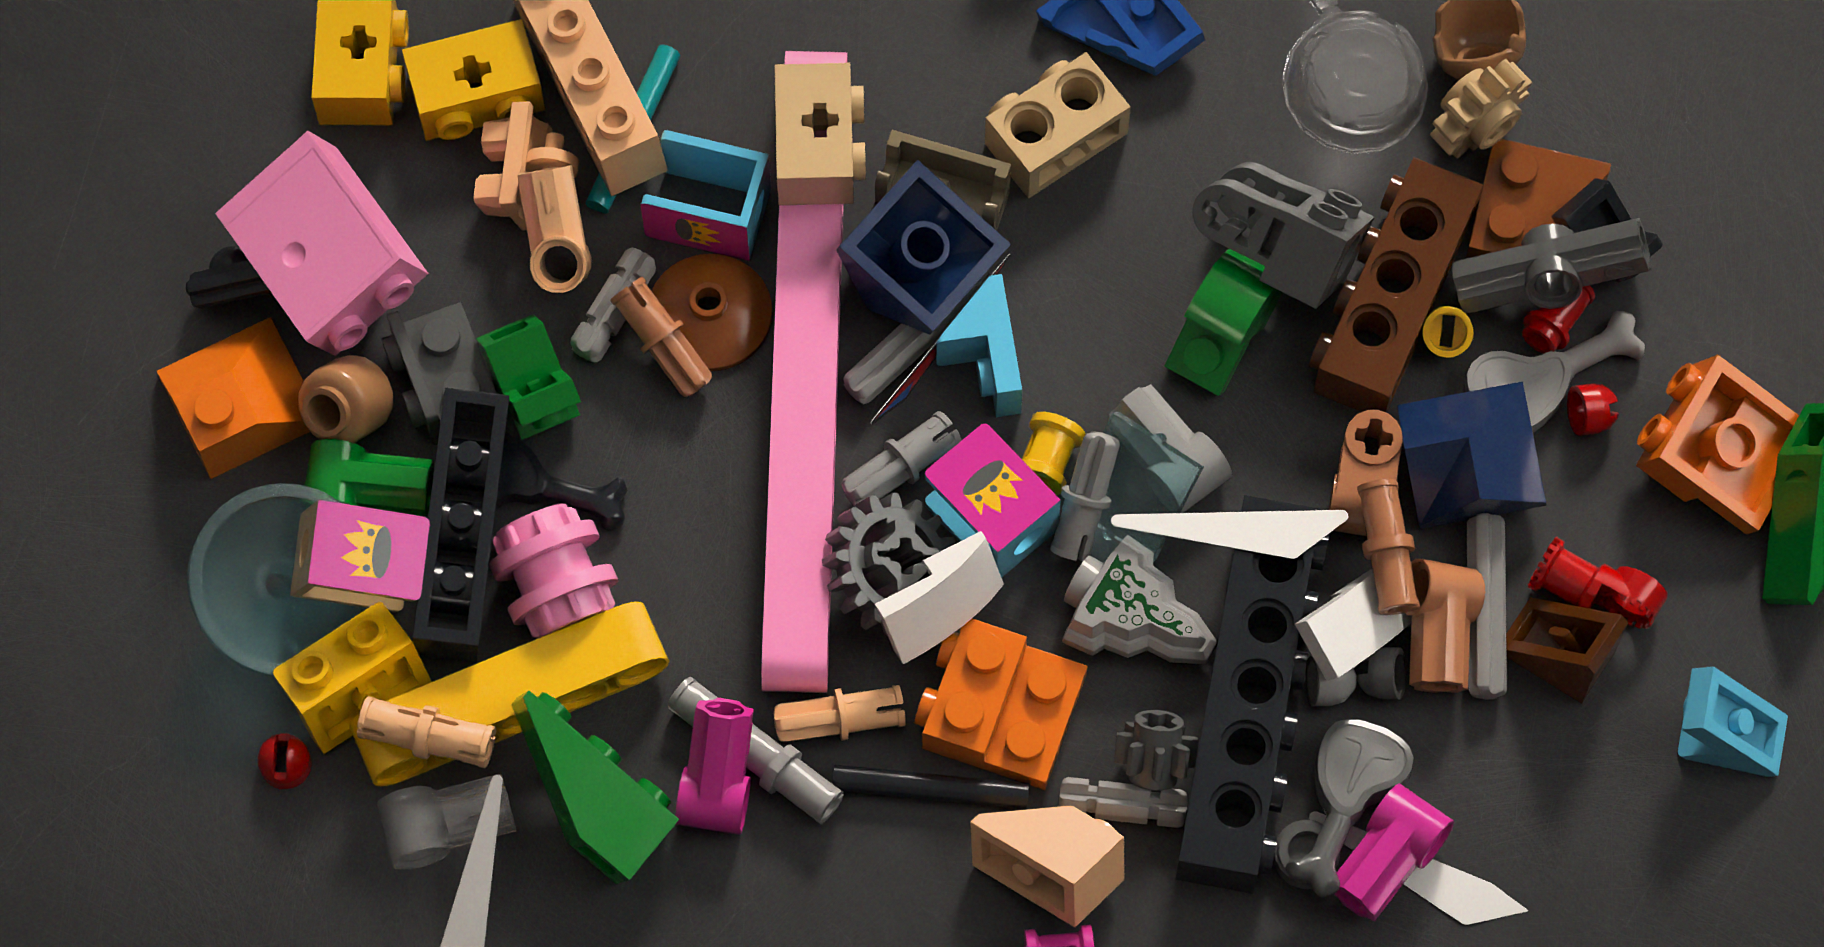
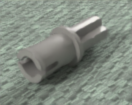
M937 411L930 419L900 440H887L884 443V451L843 479L841 485L850 503L856 507V504L873 495L880 500L906 481L910 484L916 483L920 479V471L945 455L962 441L957 429L950 433L945 432L933 441L934 436L953 424L951 420L941 411Z
M1091 431L1083 437L1070 485L1063 486L1061 490V495L1065 500L1059 524L1050 550L1056 555L1077 561V557L1079 560L1084 561L1087 556H1091L1094 536L1102 511L1109 508L1111 499L1106 496L1120 447L1119 440L1109 434Z

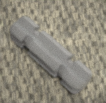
M631 247L625 250L615 266L618 269L617 274H610L586 313L589 317L587 322H581L571 337L570 344L572 345V350L578 356L594 363L603 358L611 345L608 341L610 336H616L626 320L618 308L611 303L610 299L625 287L629 288L631 283L643 276L646 284H648L656 271L655 260L639 249Z
M1067 777L1063 779L1060 786L1058 807L1074 806L1085 814L1086 812L1095 813V819L1147 824L1148 819L1157 820V826L1179 828L1184 825L1186 820L1188 797L1187 792L1182 789L1170 788L1156 793L1134 784L1099 780L1098 786L1089 785V779Z

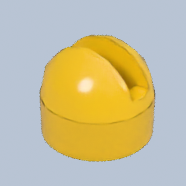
M1443 306L1433 310L1426 317L1423 323L1422 335L1426 346L1431 352L1441 357H1455L1462 354L1470 346L1473 339V325L1468 315L1461 309L1453 306ZM1443 315L1455 316L1452 347L1439 346L1443 330Z

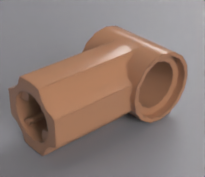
M1415 559L1411 562L1416 596L1420 607L1406 612L1407 615L1412 616L1409 685L1414 686V690L1430 693H1457L1468 690L1470 624L1477 619L1484 604L1485 582L1482 574L1472 568L1425 559Z

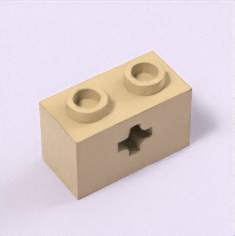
M850 63L775 64L778 204H854L853 181L866 180L865 142L852 143V124L864 123L863 86H851ZM827 130V137L814 138L815 131Z

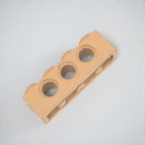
M513 0L611 197L667 172L668 169L658 134L589 0Z

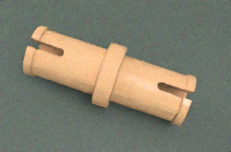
M370 696L366 697L362 705L357 727H359L357 730L358 738L385 742L410 749L413 756L428 759L431 754L460 760L482 768L487 767L495 744V726L471 723L441 715L440 708L426 705L423 710L392 704L391 702L375 699Z

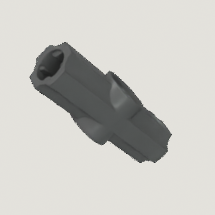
M1640 218L1577 233L1563 225H1540L1524 235L1521 246L1452 262L1453 280L1456 286L1458 301L1466 314L1528 299L1539 307L1549 309L1561 308L1578 299L1584 286L1652 270L1650 252Z

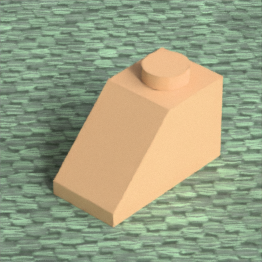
M1074 806L978 814L970 822L972 865L1073 927H1076L1124 881V836L1119 834L1106 821L1094 819Z

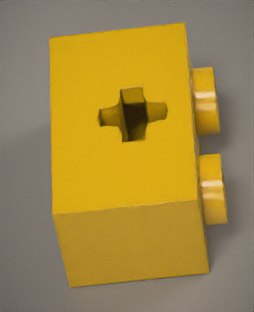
M318 0L311 98L319 125H393L394 103H404L406 91L404 65H396L397 47H407L409 37L407 10H398L396 0ZM360 53H364V59H360Z
M522 19L402 49L408 78L426 141L436 138L444 140L458 139L468 135L474 128L482 127L484 122L510 118L512 102L529 101L534 106L533 113L545 110L539 76ZM473 83H480L481 85L477 88H470V85Z

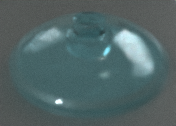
M279 483L263 485L244 491L227 501L211 515L203 525L193 544L187 569V588L195 619L204 635L221 654L251 672L274 677L273 670L367 609L290 596L300 514L317 500L341 503L320 490L303 485ZM268 577H278L285 583L286 592L284 597L276 598L268 593L266 589Z

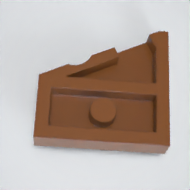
M1500 139L1491 147L1483 189L1466 257L1471 258L1521 246L1524 235L1531 229L1540 225L1555 224L1551 216L1595 178L1607 180L1611 163Z

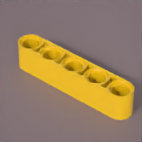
M630 602L606 610L387 700V702L423 710L426 705L440 708L441 715L471 723L495 726L496 734L494 737L495 743L522 732L511 704L518 696L528 690L537 697L541 692H545L559 701L569 712H572L655 677L668 666L669 659L645 605L642 602ZM360 714L355 716L350 722L351 732L370 778L376 786L393 785L455 760L431 754L428 759L413 756L410 749L385 742L358 738L357 730L359 727H357Z

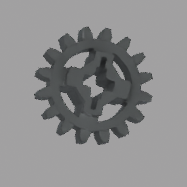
M891 493L881 500H878L875 495L870 496L856 504V507L854 506L837 517L840 527L826 535L825 540L832 547L836 548L837 551L823 558L822 565L829 569H835L838 578L832 580L827 585L829 592L844 591L847 598L840 610L844 614L856 608L862 611L861 627L864 629H868L881 622L884 635H887L875 603L930 576L923 560L956 543L954 537L939 538L936 530L940 526L942 518L936 515L928 520H924L921 517L922 501L918 499L902 507L899 493ZM873 526V532L865 536L866 546H860L864 534Z

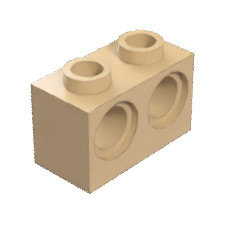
M1085 52L1070 63L1062 60L1052 65L1042 74L1038 84L1021 95L1011 93L995 103L986 117L985 145L997 160L1011 164V178L1029 199L1128 134L1131 106L1087 52ZM1072 99H1083L1088 101L1092 107L1086 110H1073L1067 107L1065 103ZM1024 131H1031L1039 134L1042 139L1035 143H1024L1017 140L1014 136Z

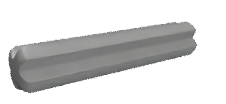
M986 272L930 335L901 323L845 374L843 378L844 387L848 393L861 404L871 402L940 338L951 322L990 276L989 273Z
M1480 513L1475 517L1469 518L1467 522V568L1478 570L1485 582V598L1482 610L1477 619L1470 624L1468 691L1472 697L1493 700L1505 695L1507 692L1505 521L1499 515Z

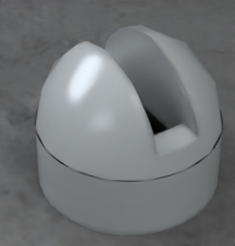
M1311 654L1308 658L1305 672V686L1309 704L1311 706H1333L1343 703L1356 686L1357 676L1354 668L1339 678L1326 680Z

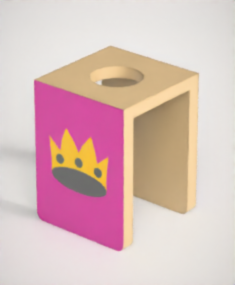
M317 500L300 514L290 596L369 608L377 602H382L390 612H399L404 607V600L413 602L421 596L430 526L428 518Z

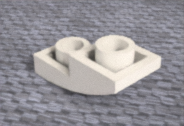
M982 531L923 560L930 576L875 603L892 647L903 664L925 653L964 626L987 605L1004 585L987 539Z
M1370 569L1332 594V600L1295 623V626L1326 680L1339 678L1387 644L1412 623V616L1406 613L1395 615L1379 614L1377 590L1373 570Z

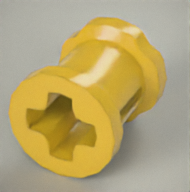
M1036 412L1030 420L1029 427L1033 432L1022 460L1055 495L1061 494L1062 487L1066 485L1063 474L1073 449L1081 446L1086 433L1082 427L1066 417L1050 412Z

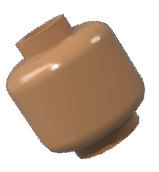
M356 355L336 358L314 370L305 378L298 393V409L303 423L313 436L320 440L338 439L356 443L386 423L393 408V391L388 377L377 364L366 357Z

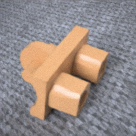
M529 101L512 102L510 118L483 123L481 137L483 153L491 162L504 161L503 174H486L476 178L473 197L475 204L485 215L510 216L521 230H527L517 175L572 165L573 175L576 178L579 169L578 157L571 152L563 150L564 136L559 133H552V128L549 124L533 116L534 106Z

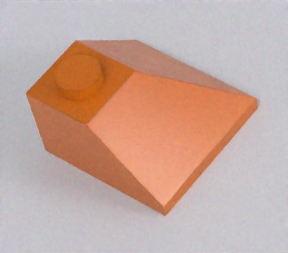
M271 317L156 371L210 479L310 432L303 423L298 409V393L304 380Z

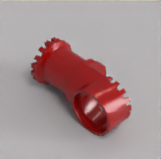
M1555 537L1542 557L1544 563L1539 562L1537 566L1540 568H1536L1528 584V587L1534 591L1544 588L1574 606L1591 609L1595 603L1610 613L1620 614L1628 618L1627 625L1632 626L1634 621L1637 622L1635 627L1639 629L1641 627L1643 629L1651 627L1668 598L1665 588L1650 575L1628 566H1620L1615 570L1604 563L1597 567L1564 549V541L1558 537Z

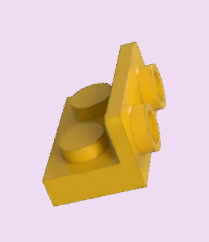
M377 602L273 670L276 681L294 704L310 737L323 755L353 736L349 727L350 722L355 716L360 714L366 697L370 696L387 701L432 682L412 640L382 602Z

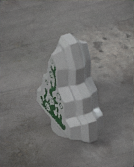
M1129 535L1120 542L1104 563L1090 555L1087 556L1076 571L1064 596V602L1075 607L1076 610L1071 623L1065 631L1062 642L1092 656L1103 649L1126 658L1149 651L1173 663L1206 664L1215 650L1218 641L1197 612L1176 601L1173 580L1153 566L1154 553Z

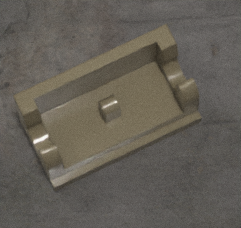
M891 130L886 144L885 166L883 172L878 171L876 176L875 203L873 208L910 167L919 160L997 231L1010 194V163Z

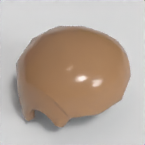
M1448 0L1437 9L1435 14V36H1433L1434 54L1439 66L1453 78L1460 80L1471 71L1478 68L1485 70L1488 66L1494 70L1504 59H1507L1509 63L1514 62L1515 64L1522 59L1526 46V29L1523 10L1517 1Z

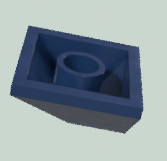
M917 160L841 243L836 251L868 310L930 335L1011 243Z
M1523 381L1397 405L1420 529L1467 521L1469 518L1475 517L1480 513L1499 515L1547 506Z

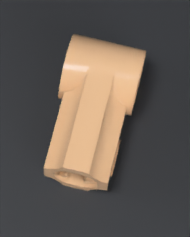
M572 165L518 174V184L531 250L530 271L533 279L542 289L551 293H565L573 290L587 278L591 269L592 256L585 242ZM563 246L574 253L577 260V270L571 279L559 280L552 277L547 271L545 256L551 247Z

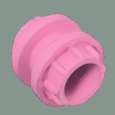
M567 504L549 506L516 519L497 531L496 536L492 540L497 556L490 561L489 566L495 580L507 581L515 579L522 597L508 607L513 624H527L532 637L536 639L615 606L610 589L619 580L612 564L593 566L586 551V548L600 538L594 521L580 520L576 509L568 507Z

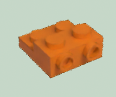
M1719 355L1693 365L1686 363L1674 374L1667 385L1666 393L1673 398V401L1665 415H1655L1644 426L1638 436L1637 445L1643 448L1644 452L1636 466L1684 502L1698 498L1746 535L1757 532L1772 508L1778 454L1799 415Z
M972 618L961 627L960 633L954 632L942 641L936 666L946 669L938 690L926 687L914 724L924 727L922 732V749L1022 783H1029L1031 786L1045 790L1083 687L1088 666L1027 646V636Z

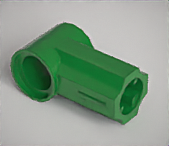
M316 440L311 444L302 507L306 510L317 500H324L427 517L434 476L433 460L368 453L360 445L344 440Z

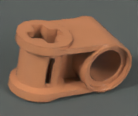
M1366 410L1357 414L1347 426L1344 442L1341 447L1338 471L1334 475L1328 510H1345L1348 513V519L1333 531L1367 536L1361 499L1357 487L1373 480H1397L1403 442L1402 430L1397 420L1389 413L1380 410ZM1372 437L1377 439V455L1365 453V438Z

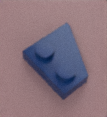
M1050 0L1036 10L1039 20L1045 27L1154 76L1160 74L1205 41L1202 29L1178 0Z

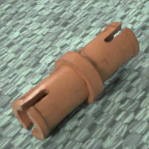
M1396 479L1373 480L1357 487L1367 535V541L1362 543L1363 556L1365 559L1371 560L1379 602L1378 611L1381 615L1402 614L1420 607L1416 596L1410 553L1415 550L1413 536L1405 532L1398 494L1399 485Z

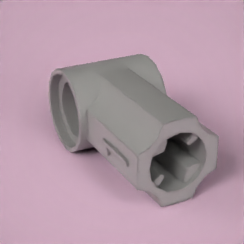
M1151 384L1133 390L1109 414L1108 424L1145 465L1147 476L1154 490L1162 501L1175 513H1184L1232 477L1230 465L1218 446L1203 432H1196L1194 434Z

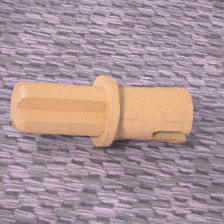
M893 685L891 688L843 694L841 688L834 689V696L778 704L774 707L773 714L777 737L781 742H791L840 735V739L843 741L848 740V733L893 726L904 727L906 723L905 710L894 708L877 711L878 707L904 704L901 688L899 685Z

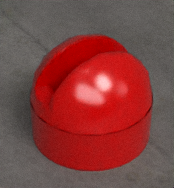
M1591 383L1574 385L1569 389L1567 395V414L1571 428L1576 435L1599 434L1610 429L1617 421L1619 413L1610 411L1609 404L1618 402V399L1610 388L1602 384Z
M287 733L272 735L262 743L258 752L257 763L264 780L275 788H295L302 784L311 772L312 759L306 744L294 735ZM287 746L286 772H276L278 748Z

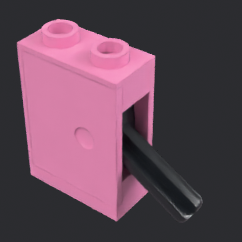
M307 131L215 213L248 260L192 273L189 281L186 283V293L190 296L192 305L198 309L272 293L306 342L336 356L341 351L358 344L365 337L367 328L388 309L398 307L407 301L414 291V286L429 273L337 147Z

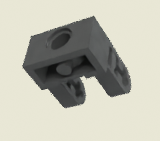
M1255 162L1241 163L1224 174L1220 180L1210 184L1198 194L1192 208L1194 223L1204 236L1264 265L1265 269L1259 281L1314 308L1320 306L1345 283L1367 231L1375 218L1362 211V203L1345 192L1328 189L1327 193ZM1250 178L1256 184L1253 189L1243 184V182ZM1278 191L1285 194V198L1282 201L1275 199ZM1210 201L1218 203L1221 211L1229 218L1227 222L1220 224L1216 221L1218 210L1210 205ZM1247 228L1251 229L1249 239L1242 235Z

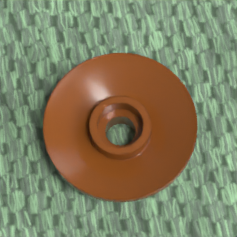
M700 254L685 258L668 268L652 288L653 294L674 322L682 321L684 325L680 328V331L710 371L729 369L746 361L761 347L769 333L772 322V302L769 291L762 278L750 266L733 257L721 254ZM704 297H716L720 301V304L713 310H703L697 305L698 301Z

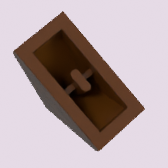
M1530 597L1506 633L1507 658L1582 704L1615 654L1628 622L1620 614Z

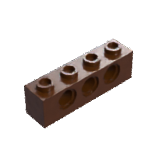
M1413 157L1404 178L1395 174L1392 176L1380 209L1389 213L1381 230L1370 226L1357 256V261L1365 264L1358 282L1346 279L1333 310V314L1341 316L1334 335L1323 331L1312 354L1309 367L1318 370L1314 393L1360 412L1366 410L1388 412L1422 335L1423 323L1436 304L1451 270L1452 262L1455 261L1477 211L1483 184ZM1408 227L1421 228L1429 234L1430 238L1420 241L1413 240L1407 237L1402 230ZM1385 279H1394L1403 283L1407 290L1401 293H1390L1384 290L1378 282ZM1364 331L1373 332L1379 335L1384 343L1379 346H1366L1361 344L1354 335Z

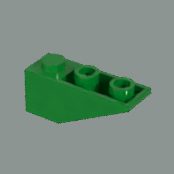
M1824 403L1805 404L1777 457L1762 597L1768 604L1813 605L1818 595L1824 590Z
M528 690L518 696L511 706L567 843L616 885L630 880L679 821V818L667 809L671 804V800L649 780L640 778L636 782L617 766L622 761L620 755L605 741L595 735H591L587 740L569 725L568 722L572 715L559 701L545 692H541L537 697Z

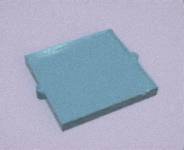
M1117 411L1112 413L1103 433L1118 439L1120 447L1106 496L1111 499L1109 508L1103 509L1097 527L1103 530L1102 535L1106 540L1115 538L1121 542L1129 535L1154 553V561L1157 559L1168 536L1116 527L1111 523L1112 517L1120 514L1181 513L1204 466L1168 444L1164 433L1154 435Z

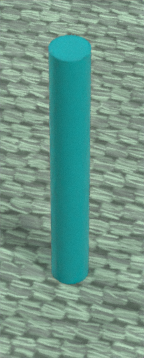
M667 45L658 46L636 93L650 121L681 57L676 49ZM600 173L585 203L589 208L607 214L616 195L611 197Z

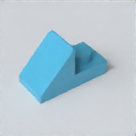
M1002 274L992 275L987 278L936 343V364L938 366L976 361L981 397L993 396L996 417L1021 414L1022 385Z
M1715 667L1692 668L1688 695L1683 705L1684 717L1678 755L1686 760L1766 777L1778 776L1788 715Z

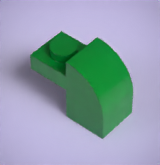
M1228 249L1221 255L1193 297L1184 315L1187 320L1164 367L1218 396L1226 391L1251 338L1265 328L1282 294L1281 291L1259 281L1265 269L1264 265L1231 249Z
M534 314L475 338L498 394L509 395L508 416L522 440L580 416L576 404L580 403L581 400L574 382L562 370L545 326Z

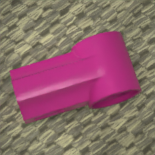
M716 698L714 700L698 701L695 707L688 766L684 767L679 785L675 813L679 821L676 825L741 835L750 794L751 778L750 776H745L750 750L754 709L742 705L740 701Z
M1402 784L1395 785L1383 798L1371 816L1366 828L1368 833L1337 871L1340 887L1335 895L1348 909L1360 917H1366L1375 922L1415 868L1423 869L1435 857L1448 838L1454 821Z

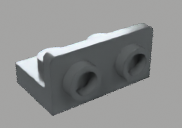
M461 302L406 322L402 321L398 310L388 313L386 316L391 335L381 338L393 373L405 370L412 389L402 392L414 428L426 424L433 445L438 444L445 388L497 394Z

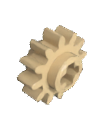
M1507 59L1501 61L1494 70L1488 66L1485 70L1478 68L1461 78L1443 98L1441 108L1445 113L1433 121L1432 124L1436 128L1430 133V136L1449 156L1454 155L1456 158L1463 155L1468 148L1474 151L1478 147L1480 149L1491 147L1503 138L1518 122L1522 110L1517 105L1530 95L1526 90L1533 84L1532 81L1514 62L1509 63Z

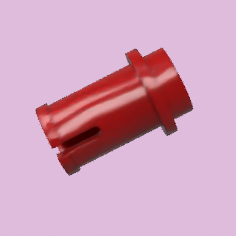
M1590 285L1582 287L1579 298L1567 306L1552 309L1540 307L1538 310L1530 311L1524 318L1525 328L1522 331L1524 340L1533 349L1543 354L1565 348L1570 341L1568 332L1587 306L1595 299L1593 288Z

